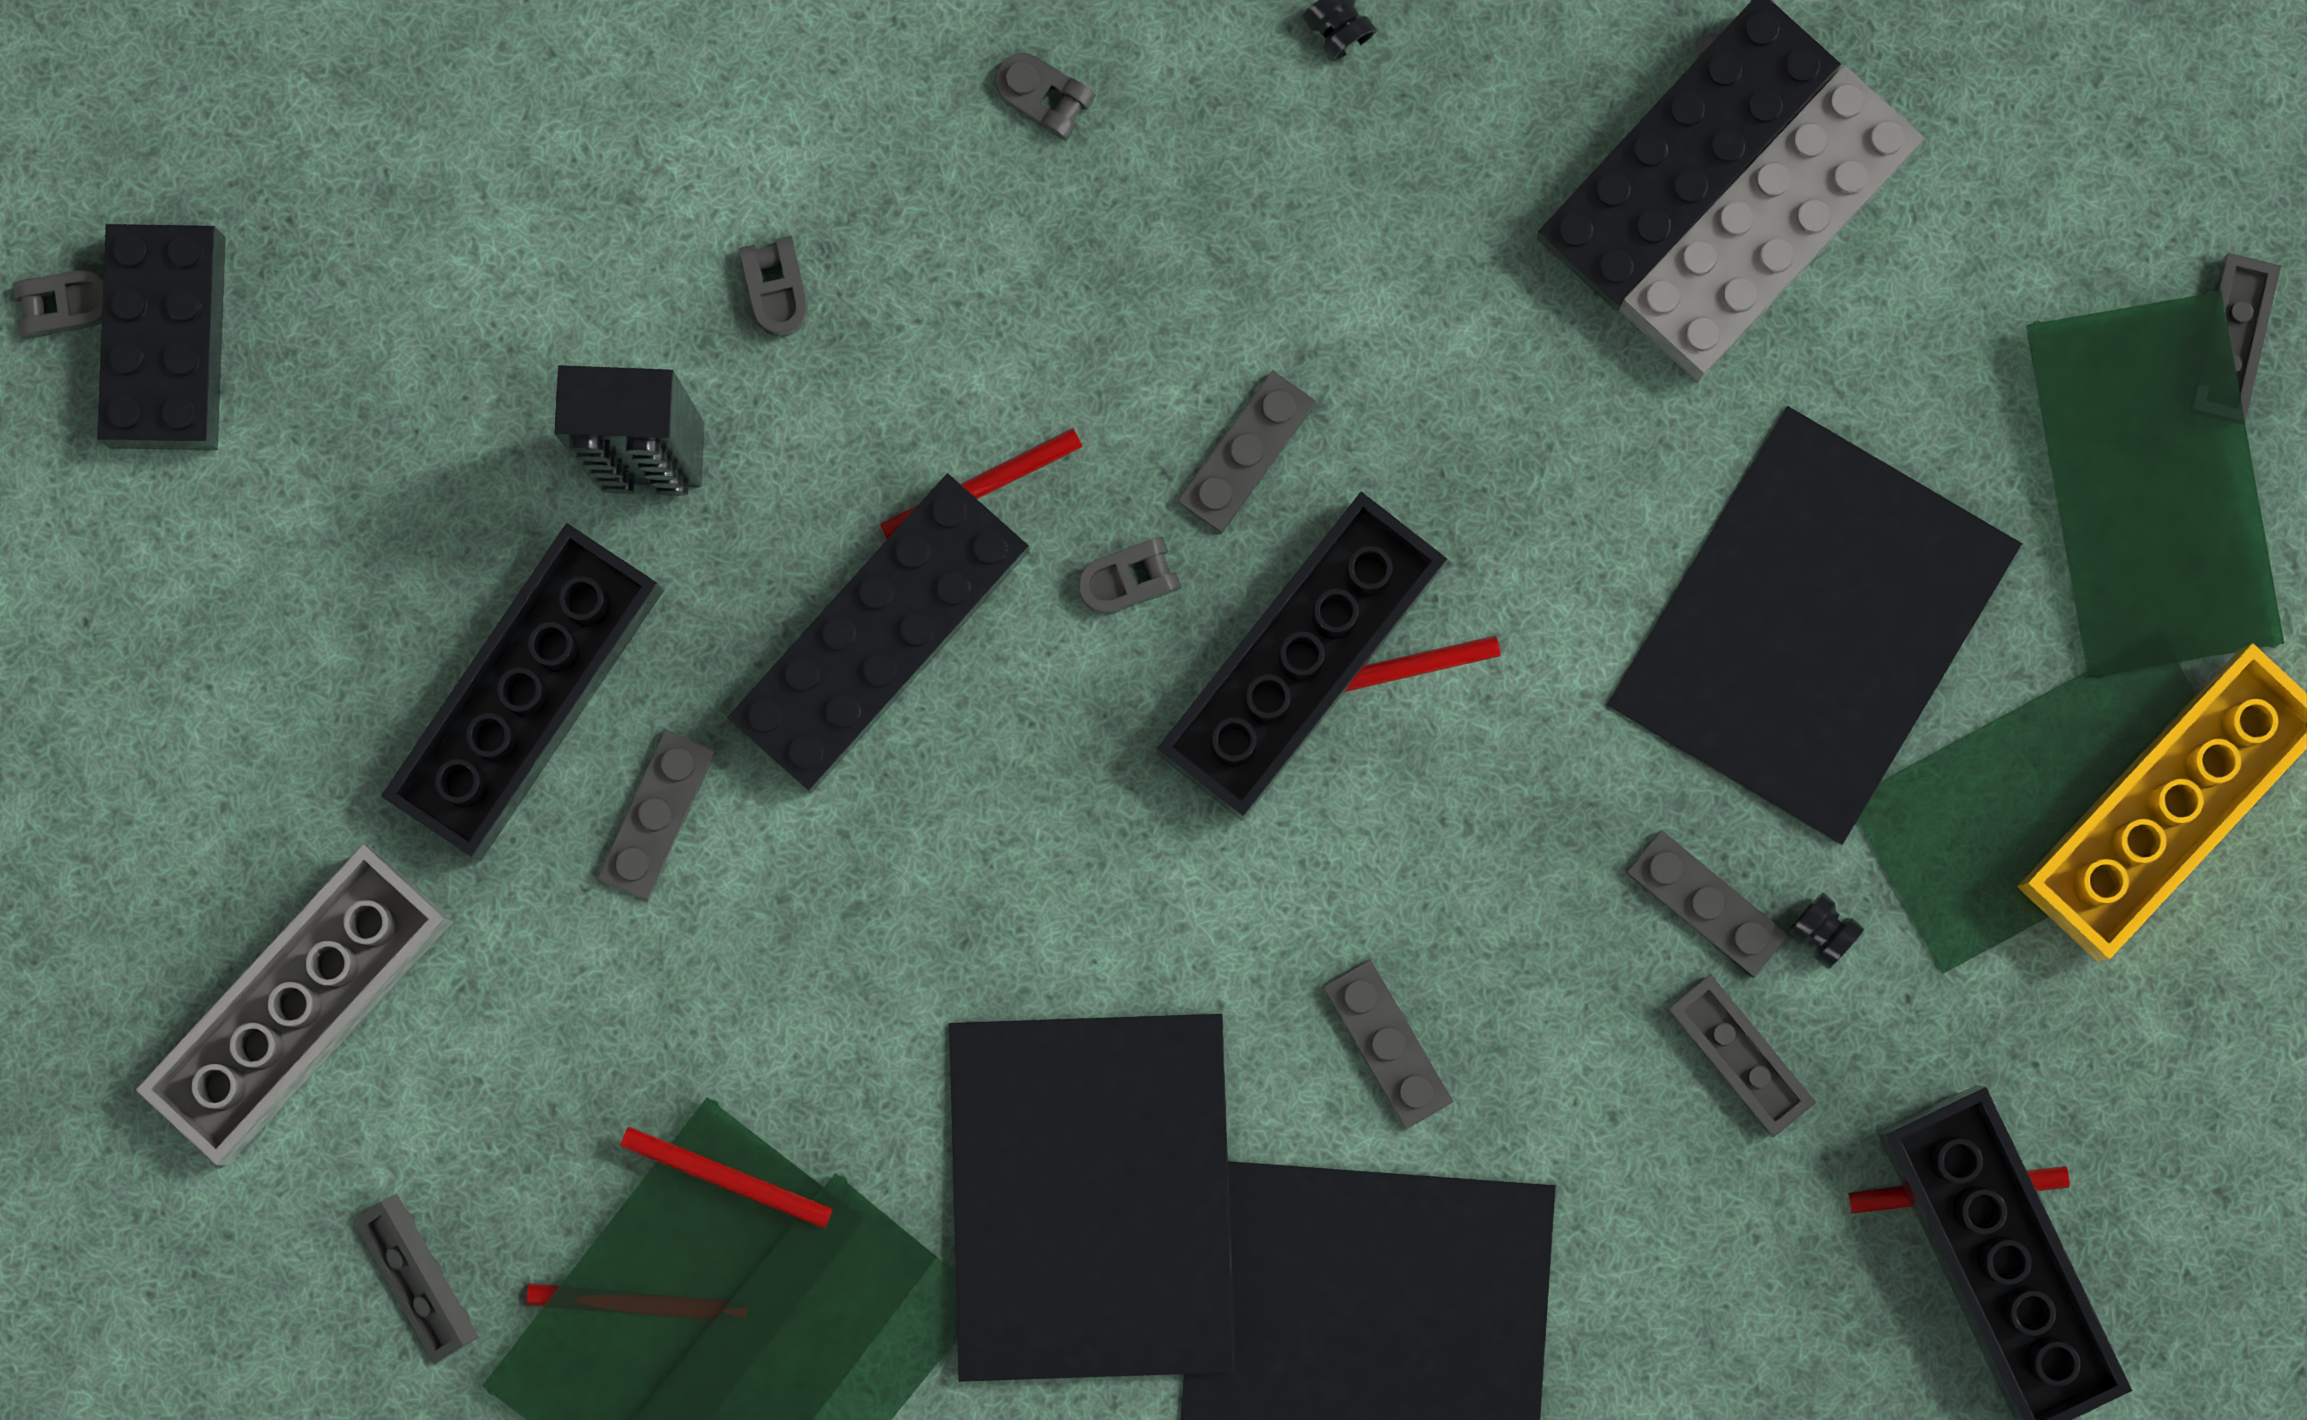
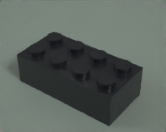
M106 224L97 440L110 449L218 450L226 237L215 226Z

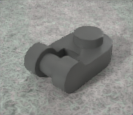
M1017 53L1008 57L1000 65L996 74L998 92L1009 106L1064 141L1068 139L1074 130L1075 125L1072 122L1081 108L1087 110L1096 97L1095 93L1084 84L1069 78L1040 58L1028 53ZM1051 89L1064 96L1055 110L1042 105Z
M792 236L776 239L777 245L756 249L754 244L739 248L753 312L760 327L767 333L775 336H789L797 332L807 319L808 302ZM782 265L784 278L764 282L761 270Z
M74 271L25 279L13 283L15 301L21 302L23 318L18 320L21 338L29 339L47 336L53 333L89 328L102 323L103 278L91 271ZM55 296L58 312L45 314L43 299Z
M1163 537L1150 539L1089 563L1082 571L1079 580L1080 596L1086 606L1094 612L1102 614L1116 613L1181 589L1182 587L1176 572L1170 573L1164 555L1168 553V549ZM1144 563L1150 580L1135 585L1129 567Z

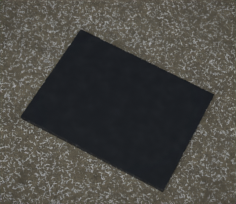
M1787 406L1607 705L1842 846L2023 543Z
M1223 1014L949 1023L959 1382L1235 1373Z
M1228 1161L1235 1373L1184 1374L1181 1420H1540L1556 1185Z

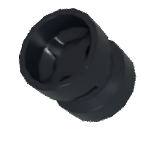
M1318 0L1303 14V18L1311 30L1319 31L1324 36V49L1333 61L1340 60L1347 54L1344 49L1355 40L1362 45L1377 32L1369 17L1358 14L1355 8L1356 0Z
M1822 892L1787 931V934L1798 944H1808L1810 947L1814 944L1818 946L1815 950V959L1824 967L1830 969L1859 938L1864 928L1853 918H1844L1840 921L1838 919L1840 914L1836 911V903Z

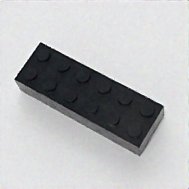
M1751 0L1537 232V240L1617 312L1629 293L1838 73L1841 63L1771 0Z
M558 365L554 434L593 483L601 485V491L615 494L634 493V484L656 487V494L686 496L688 495L689 487H702L705 422L674 370Z
M947 473L727 718L810 793H813L1030 552L1029 545Z
M1361 491L1157 747V755L1243 821L1441 572L1447 558Z
M566 523L381 797L472 858L481 862L664 590L656 581Z
M1975 1085L1878 1131L1879 1139L2014 1419L2073 1420L2133 1391L1987 1087Z

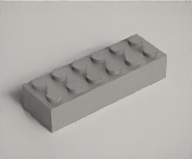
M1844 65L1623 300L1619 311L1699 383L1912 156L1925 137Z
M363 844L140 1084L136 1091L216 1165H230L448 929L453 921L375 849Z

